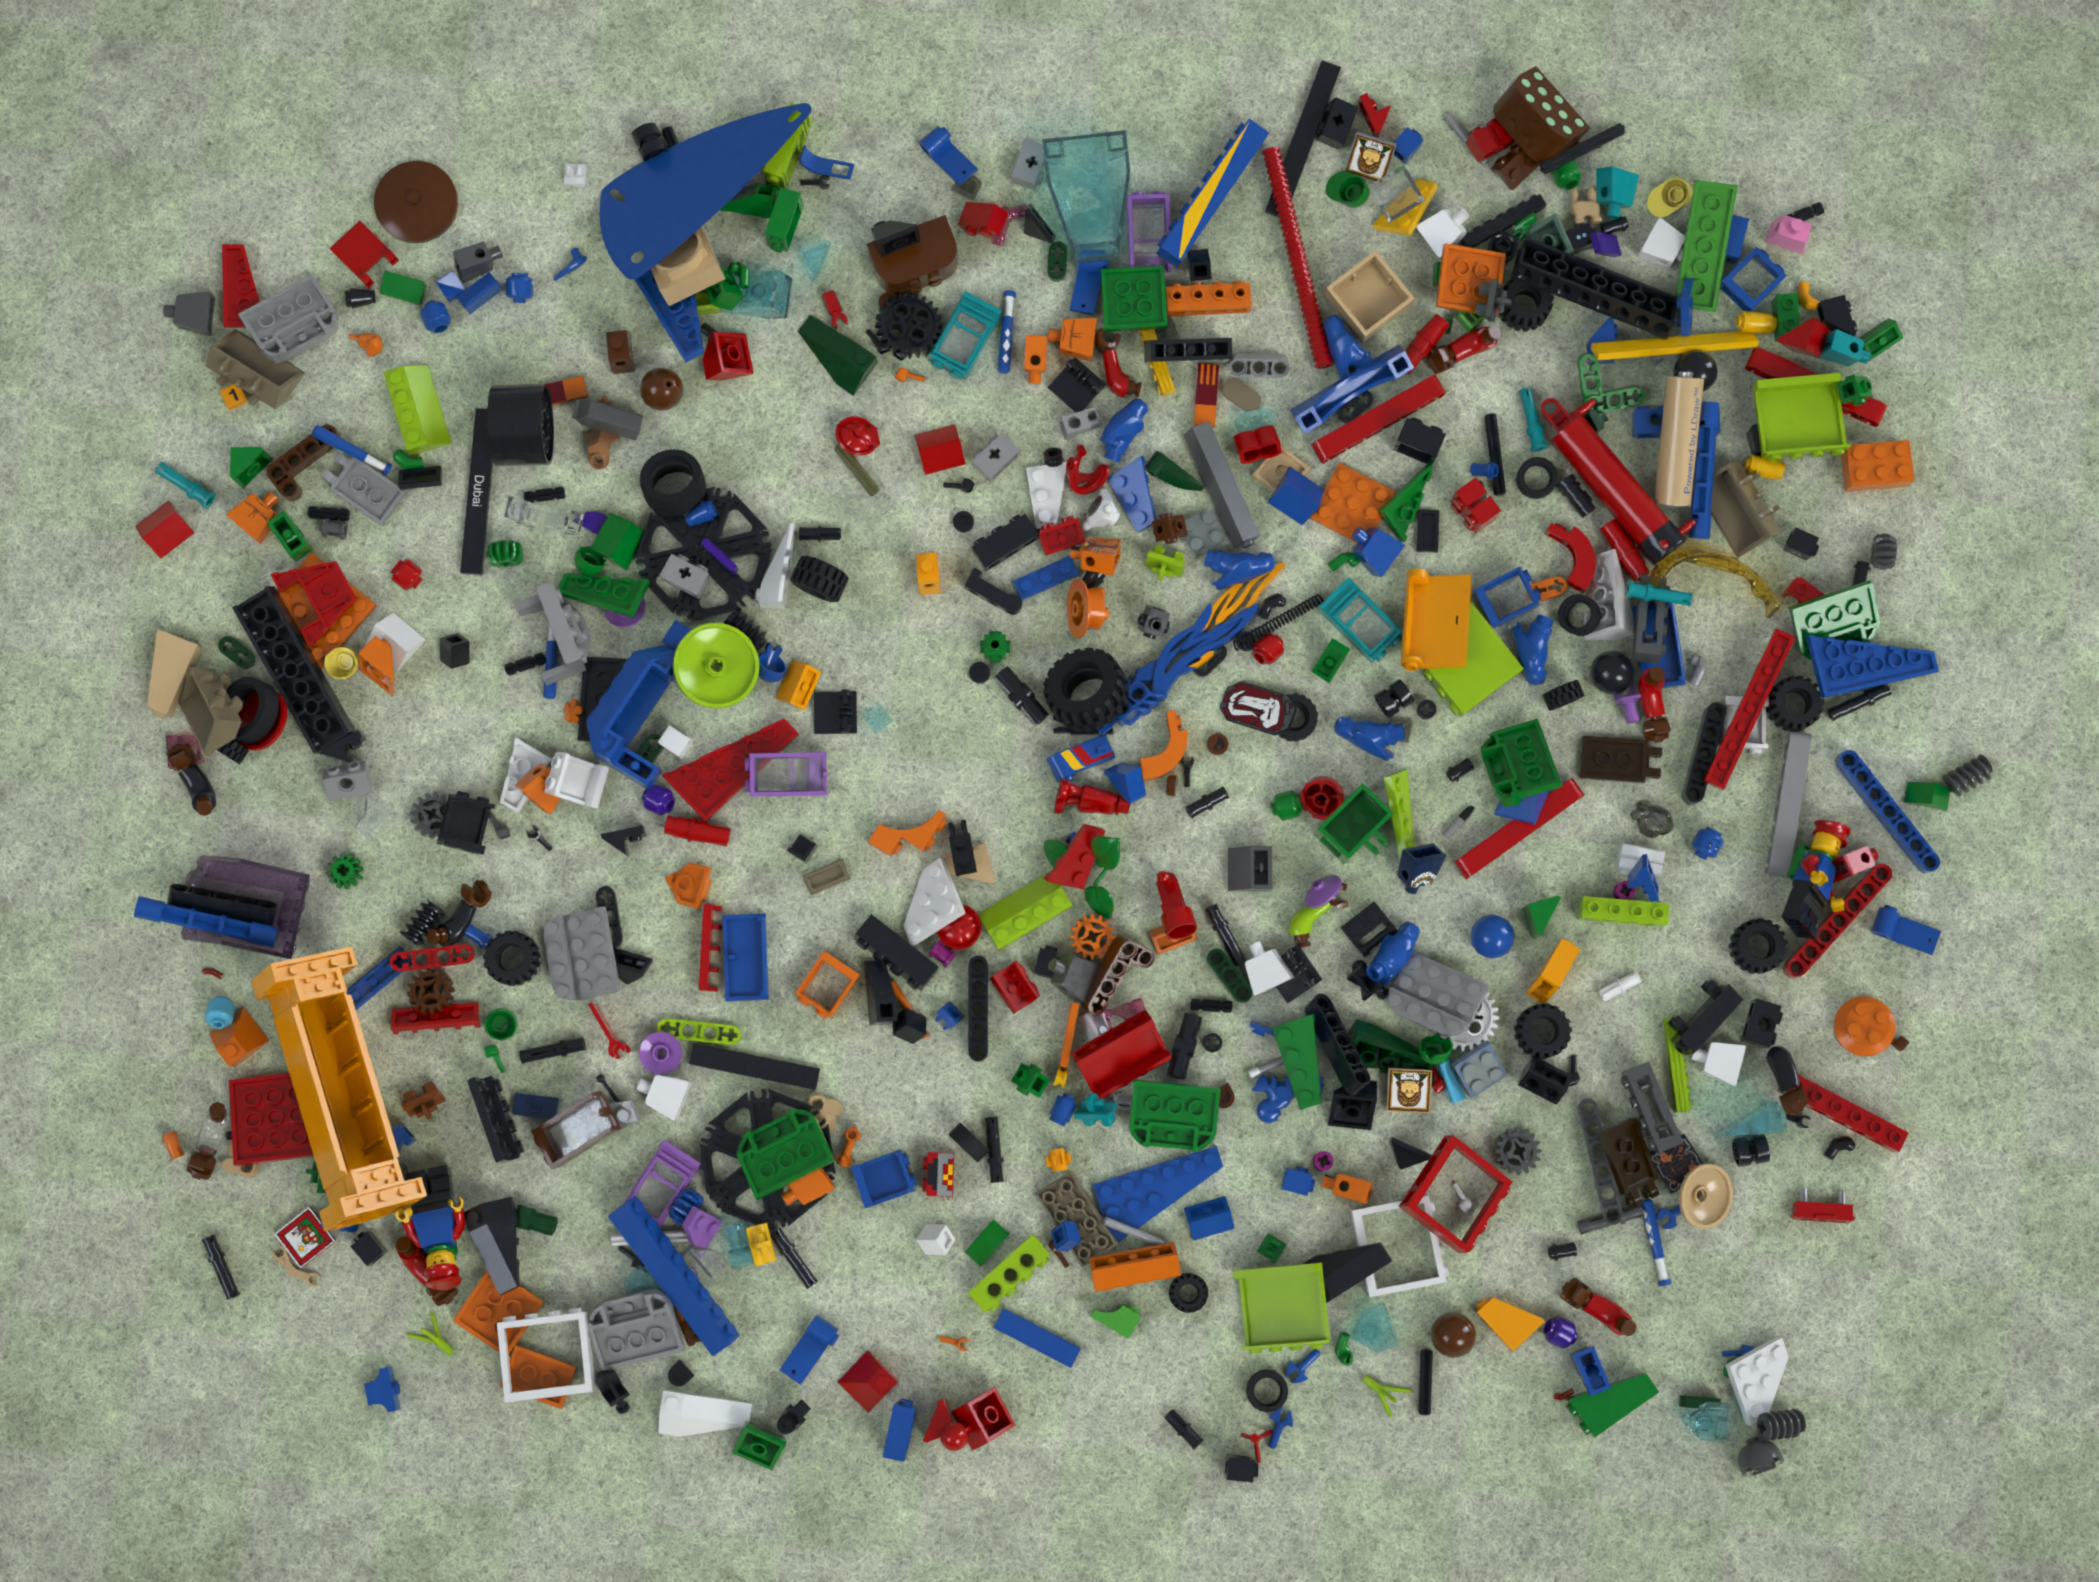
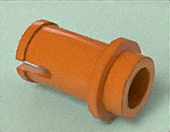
M175 1131L162 1136V1143L165 1142L171 1160L185 1155L177 1139L179 1135L175 1134Z

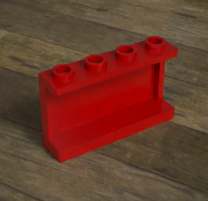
M1146 1009L1070 1052L1091 1092L1096 1093L1099 1099L1108 1097L1112 1092L1127 1086L1131 1081L1146 1075L1158 1066L1164 1065L1172 1058Z

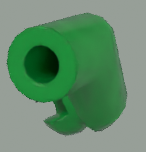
M1534 212L1516 222L1513 236L1518 241L1525 239L1529 226L1538 221Z
M731 262L728 270L739 277V288L748 289L750 287L748 267L741 262Z
M401 449L396 450L393 454L394 461L403 469L424 467L422 457L410 458Z
M1340 1332L1335 1346V1353L1343 1365L1349 1366L1353 1363V1354L1348 1347L1350 1335L1346 1332Z

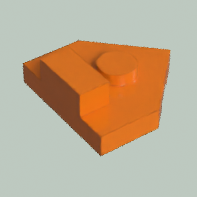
M690 862L681 870L665 878L678 904L700 910L702 901H706L712 882L709 879L712 868Z

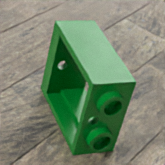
M780 187L764 233L768 246L775 252L782 253V250L786 252L789 250L804 207L801 193Z

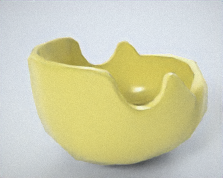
M348 647L335 648L324 659V668L327 674L334 679L349 678L359 668L357 654Z

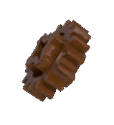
M428 968L426 974L419 971L420 977L413 976L414 984H408V987L412 990L407 992L408 997L411 998L409 1003L415 1005L414 1009L417 1012L421 1010L423 1015L430 1011L431 1015L434 1016L435 1010L443 1013L442 1007L446 1006L449 1008L448 1000H454L453 995L450 994L455 992V988L451 986L453 981L451 978L447 979L448 975L445 972L441 974L439 969H436L433 973Z

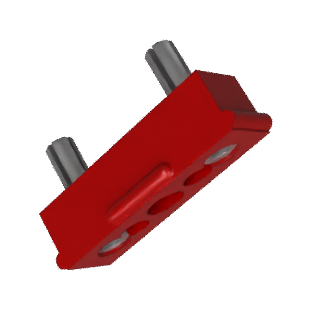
M1800 1188V1201L1793 1203V1211L1790 1216L1792 1220L1847 1224L1855 1220L1853 1205L1846 1204L1844 1190L1838 1191V1204L1807 1202V1188Z

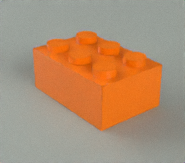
M1910 440L1851 445L1845 454L1841 455L1845 492L1908 487L1915 481Z

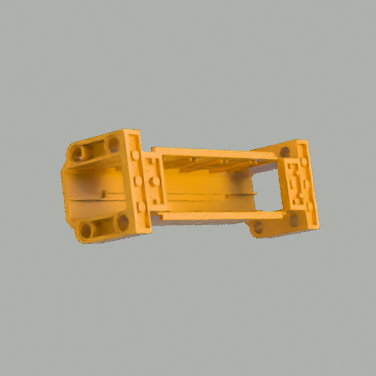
M352 947L271 963L251 980L256 1000L269 999L274 1015V1023L317 1169L329 1201V1205L319 1211L324 1231L341 1229L396 1213L400 1208L405 1210L427 1196L422 1177L407 1181L403 1179L397 1159L400 1156L352 996L346 994L347 989L343 976L357 966Z

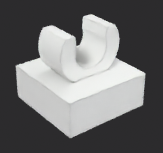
M565 163L564 185L585 187L586 164Z

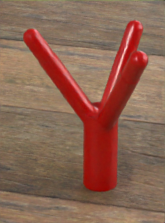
M1272 1430L1265 1431L1260 1435L1241 1433V1437L1251 1440L1254 1444L1257 1463H1261L1258 1443L1260 1439L1272 1434Z

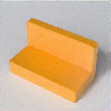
M792 660L775 698L805 711L821 671L806 663Z

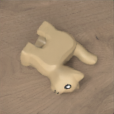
M1592 185L1587 191L1588 201H1578V191L1575 188L1571 189V214L1575 227L1584 225L1585 218H1589L1591 226L1600 225L1602 218L1600 217V205L1597 202V188H1593Z

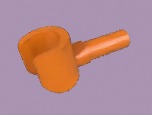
M905 368L898 369L894 377L903 383L907 377L918 381H925L924 376L912 374Z
M944 1336L939 1338V1341L955 1345L961 1351H968V1349L960 1347L962 1341L970 1342L967 1338L952 1339Z

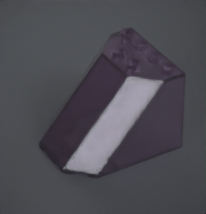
M201 855L197 860L196 869H191L187 874L185 885L274 902L277 908L273 926L278 927V932L273 948L247 943L246 940L222 935L220 937L215 933L193 928L189 930L184 926L181 932L182 939L278 958L292 959V955L296 950V936L301 927V914L305 909L304 900L310 886V875L241 858Z

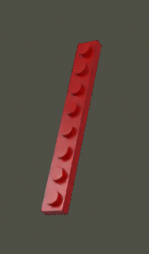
M1774 629L1707 771L1704 782L1720 790L1725 789L1796 637L1780 629Z

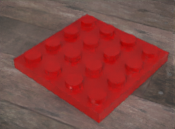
M289 1073L229 1080L233 1165L235 1167L314 1157Z

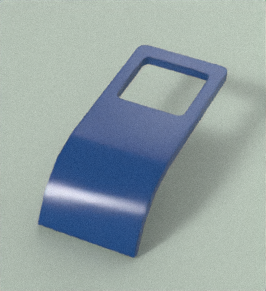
M804 145L799 158L803 167L817 174L849 180L854 169L853 163L816 156L808 150L806 145ZM833 164L849 166L847 175L831 173Z

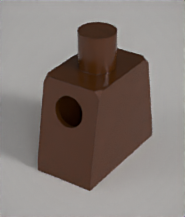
M628 330L606 332L608 359L613 374L634 372L631 333ZM620 361L625 362L624 364H617Z

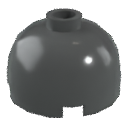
M1758 1437L1746 1440L1747 1445L1741 1448L1738 1454L1739 1468L1744 1477H1748L1746 1472L1753 1470L1755 1471L1752 1475L1769 1471L1776 1467L1775 1462L1780 1461L1781 1464L1784 1463V1458L1778 1446L1769 1440H1759Z

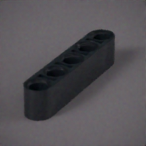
M1718 702L1710 704L1703 712L1682 791V799L1688 805L1697 804L1705 796L1708 783L1703 780L1715 757L1726 716L1725 706ZM1710 709H1716L1719 712V717L1713 718L1710 714ZM1705 729L1713 731L1714 737L1712 739L1705 736ZM1700 749H1705L1708 752L1707 759H1703L1700 756ZM1695 769L1701 770L1703 773L1702 779H1697L1694 776ZM1690 789L1697 792L1698 797L1696 800L1689 797L1688 791Z
M183 884L170 885L167 899L168 905L190 910L195 908L199 912L217 916L226 915V918L248 923L257 922L270 926L274 924L277 908L274 902Z
M974 956L968 965V1053L974 1062H983L988 1056V963L982 956ZM977 960L985 964L984 969L980 972L972 968L973 963ZM982 982L985 986L983 992L975 993L972 990L973 984ZM977 1003L982 1004L985 1008L981 1015H976L972 1012L973 1006ZM974 1026H983L984 1034L979 1037L973 1035L972 1029ZM977 1046L984 1049V1055L981 1058H975L972 1055V1050Z
M1319 993L1305 1006V1014L1307 1016L1314 1013L1316 1036L1344 1090L1350 1095H1357L1370 1083V1075L1332 1001L1327 995Z

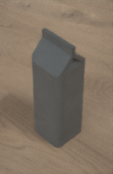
M576 399L572 418L576 419L581 425L636 441L640 432L643 415L590 399Z

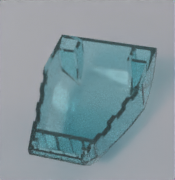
M1126 130L1042 139L1047 187L1075 262L1085 263L1118 259L1131 179Z

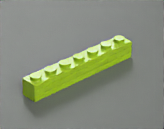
M1669 1017L1663 1018L1674 1111L1675 1113L1686 1112L1692 1108V1102L1688 1096L1690 1095V1088L1687 1087L1688 1074L1685 1073L1687 1063L1683 1058V1054L1675 1049V1044L1671 1041L1677 1031L1667 1023L1672 1018Z

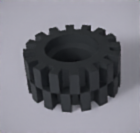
M1574 680L1558 686L1542 696L1548 710L1551 711L1579 700L1585 695L1579 681Z
M235 740L217 749V751L238 764H241L249 752L248 749Z
M1185 1273L1176 1277L1169 1287L1171 1303L1175 1308L1185 1313H1194L1202 1309L1209 1296L1205 1281L1200 1276L1192 1273ZM1186 1284H1191L1197 1289L1196 1298L1190 1302L1184 1301L1180 1296V1290Z

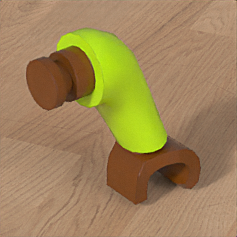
M1342 882L1339 891H1345L1348 884ZM1335 896L1323 906L1309 908L1306 905L1295 913L1289 923V935H1293L1294 940L1297 941L1295 946L1298 944L1301 948L1310 946L1311 942L1308 941V938H1310L1309 933L1312 932L1313 923L1330 910L1331 906L1345 908L1349 907L1348 902L1345 900L1336 901Z

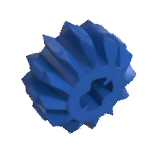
M685 1189L670 1209L669 1217L677 1224L682 1225L693 1206L699 1209L702 1207L704 1198L695 1190Z

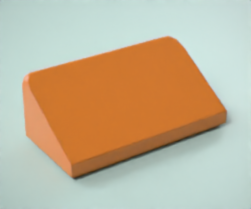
M1163 926L1148 931L1157 955L1198 940L1195 933L1183 939H1168Z

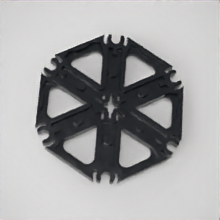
M715 487L707 488L703 499L705 501L711 500L715 506L718 515L714 517V520L702 523L698 532L693 526L690 527L685 517L682 515L667 517L656 513L658 517H655L650 512L636 555V559H638L636 564H644L646 566L643 571L638 572L640 576H646L640 577V579H649L650 590L673 614L677 606L676 615L679 617L683 610H687V619L690 620L693 612H695L693 621L737 611L741 608L736 602H739L745 608L746 604L743 602V598L749 596L752 600L755 599L750 590L756 593L757 588H760L772 552V548H770L772 546L771 542H762L764 537L769 536L768 531H763L768 530L766 526L735 493L732 500L731 491L727 492L726 497H720L721 489L717 488L715 496H713ZM732 510H738L752 525L751 532L721 538L728 515ZM660 526L665 527L683 546L657 553H651L649 550L655 529ZM705 538H708L730 559L752 554L757 555L759 563L753 580L745 582L737 573L733 576L711 555L705 556L701 562L699 551H703L704 548L700 543ZM681 554L689 559L688 563L694 566L698 563L706 567L711 578L729 596V601L724 605L705 609L700 606L701 597L697 599L680 590L677 598H670L658 586L656 579L662 572L670 555L677 556ZM689 571L685 574V577H686V576H688V577L691 576L690 573H689Z
M762 1089L761 1098H756L755 1092L750 1091V1098L752 1099L750 1101L748 1092H746L708 1124L713 1125L716 1128L715 1130L712 1127H705V1130L711 1133L710 1139L701 1138V1141L709 1143V1146H704L700 1143L706 1192L708 1194L711 1190L715 1189L716 1192L710 1194L709 1198L712 1199L715 1196H719L721 1202L716 1207L720 1208L726 1203L727 1206L721 1210L724 1213L754 1225L767 1223V1220H770V1229H774L775 1220H780L783 1228L786 1226L785 1217L788 1220L789 1226L828 1194L805 1205L801 1204L795 1210H791L786 1206V1202L781 1197L784 1193L783 1187L762 1198L764 1212L761 1215H756L738 1208L736 1205L737 1197L750 1188L742 1167L738 1168L723 1181H717L713 1171L712 1154L715 1151L738 1159L737 1151L743 1137L727 1131L724 1124L727 1119L741 1108H747L750 1111L752 1131L774 1121L772 1107L777 1102L808 1112L815 1108L812 1105L768 1089L769 1098H766L767 1091ZM815 1110L812 1114L816 1116L820 1111ZM823 1119L819 1125H824L827 1120ZM828 1124L822 1131L833 1154ZM835 1162L823 1167L826 1174L827 1172L836 1174ZM827 1174L831 1180H835L833 1175Z

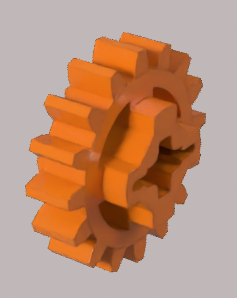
M1091 914L1090 919L1083 915V922L1076 920L1077 928L1071 927L1074 935L1069 936V939L1074 940L1070 946L1078 948L1075 954L1077 955L1082 952V959H1085L1088 955L1091 961L1094 960V956H1098L1101 960L1102 953L1106 954L1107 948L1111 945L1110 940H1114L1116 937L1110 934L1114 931V927H1107L1110 921L1102 922L1101 915L1098 919H1095L1094 914ZM1091 923L1098 924L1102 926L1103 929L1098 930L1096 928H1093ZM1084 926V936L1078 938V933ZM1089 932H1092L1094 935L1100 934L1096 938L1095 943L1092 940H1086L1089 937ZM1107 936L1106 944L1101 948L1099 944L1101 938ZM1088 945L1092 947L1093 952L1087 951L1081 946Z

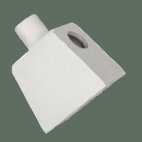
M1460 208L1455 214L1450 209H1444L1418 224L1416 228L1438 258H1442V250L1445 243L1457 245L1466 235L1467 231L1462 223L1469 218V214L1463 208Z
M1659 217L1637 257L1670 268L1674 259L1681 262L1683 251L1681 247L1685 236Z
M1260 941L1248 946L1254 958L1246 961L1245 967L1254 996L1295 978L1276 949L1265 952Z
M1709 1042L1705 1050L1698 1049L1694 1054H1691V1060L1702 1063L1701 1073L1733 1087L1737 1084L1746 1046Z
M655 1075L653 1082L641 1079L637 1086V1091L647 1095L646 1105L671 1120L677 1121L692 1083Z

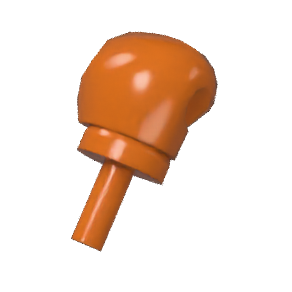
M362 333L360 336L349 334L350 339L358 341L359 347L366 350L368 357H374L382 352L383 344L380 336L370 333Z

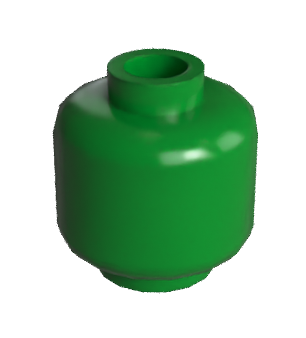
M1575 160L1551 171L1556 186L1565 190L1575 188L1582 177Z
M1293 790L1275 795L1274 803H1271L1273 815H1278L1282 821L1299 817L1301 810H1304L1300 802L1301 795L1296 794Z

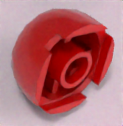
M1318 776L1306 783L1301 792L1300 802L1305 812L1308 811L1312 814L1311 817L1326 820L1344 802V792L1342 786L1335 779L1328 776Z

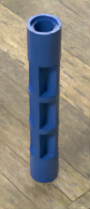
M1702 401L1690 520L1694 519L1696 524L1689 530V538L1710 539L1716 433L1719 415L1718 402Z
M142 896L138 897L134 911L135 918L180 925L189 930L193 928L215 933L220 937L222 935L246 940L247 943L269 948L274 947L278 927L257 922H243L226 918V915L217 916L199 912L195 908L190 910L168 905L164 901Z

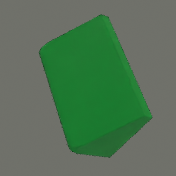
M384 271L380 294L421 305L427 286L423 281Z
M1888 318L1859 339L1864 341L1863 350L1871 353L1870 361L1903 339L1897 322Z

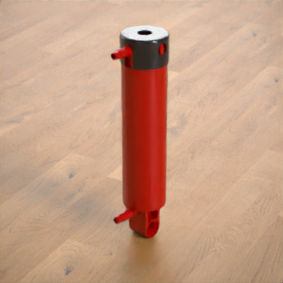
M1548 398L1544 400L1541 405L1542 414L1558 433L1551 440L1552 443L1634 540L1649 562L1656 566L1682 546L1687 540L1684 534L1692 529L1696 522L1694 519H1691L1677 528L1583 416L1596 404L1595 400L1591 398L1570 414L1567 413L1556 399ZM1548 404H1555L1557 406L1555 413L1548 414L1545 412V407Z

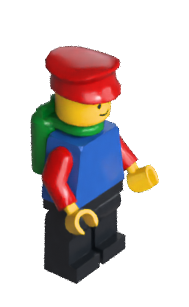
M1816 820L1814 822L1816 828L1813 831L1814 839L1811 844V850L1805 843H1801L1800 847L1794 852L1787 872V877L1793 880V888L1781 917L1790 926L1795 936L1799 938L1817 939L1819 931L1816 928L1818 918L1823 913L1822 906L1826 907L1827 903H1830L1833 912L1845 910L1843 898L1836 899V895L1832 891L1836 868L1832 861L1838 856L1840 848L1847 846L1846 838L1850 835V828L1845 824L1835 821Z
M447 1165L428 1168V1174L425 1170L405 1173L406 1181L422 1177L427 1196L411 1205L412 1208L405 1209V1215L402 1208L396 1211V1218L402 1222L407 1237L416 1247L422 1248L427 1252V1269L424 1272L427 1282L425 1284L427 1287L438 1291L451 1290L462 1281L459 1276V1268L455 1263L457 1261L456 1255L458 1254L456 1240L461 1237L466 1225L464 1209L462 1208L464 1204L463 1199L457 1196L459 1202L454 1206L451 1170Z

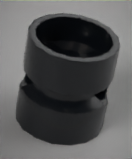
M646 123L632 131V137L636 146H640L638 150L644 162L649 158L660 155L664 150L665 152L668 151L663 139L660 138L661 134L656 123Z
M1400 679L1390 684L1389 690L1383 689L1374 695L1376 703L1388 718L1398 713L1400 707L1406 708L1414 702L1411 692Z
M1764 1134L1751 1136L1750 1140L1746 1137L1732 1140L1734 1159L1738 1167L1751 1165L1752 1161L1756 1164L1770 1161L1769 1145Z

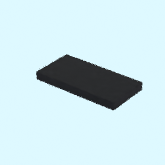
M587 657L588 662L584 663L586 671L582 673L580 706L583 707V713L579 715L578 741L590 742L586 723L587 718L599 704L602 695L608 691L612 680L620 673L627 659Z

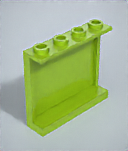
M1841 373L1757 380L1752 385L1762 460L1769 459L1770 462L1782 460L1784 457H1790V460H1797L1806 455H1811V458H1818L1828 453H1832V456L1845 454L1851 447V443L1847 444L1841 399L1837 388V383L1842 381Z
M1471 602L1467 666L1423 669L1422 673L1429 682L1433 681L1437 686L1435 690L1442 699L1446 698L1450 703L1448 707L1452 713L1463 717L1481 701L1513 677L1520 674L1524 668Z
M1322 1262L1233 1271V1279H1239L1245 1346L1240 1347L1241 1350H1249V1354L1261 1353L1263 1348H1269V1352L1282 1351V1347H1289V1350L1293 1351L1302 1350L1304 1345H1310V1349L1323 1348V1344L1330 1343Z

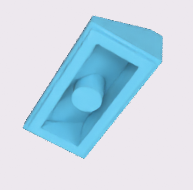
M1450 1058L1437 1066L1445 1083L1449 1101L1453 1104L1465 1100L1466 1097L1459 1077L1451 1064L1453 1060Z

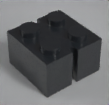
M1414 417L1411 419L1406 418L1393 450L1422 463L1433 465L1446 434L1439 427L1424 425L1420 419Z

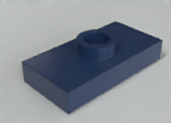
M515 1093L512 1115L551 1119L557 1115L559 1098Z

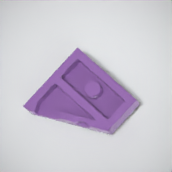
M695 1206L690 1210L682 1226L687 1233L688 1241L694 1246L693 1253L702 1257L723 1221Z

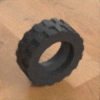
M1298 693L1287 694L1291 697L1295 707L1302 710L1305 719L1300 727H1290L1289 730L1278 735L1280 738L1290 742L1304 740L1312 734L1317 725L1318 712L1316 711V706L1305 695H1298Z

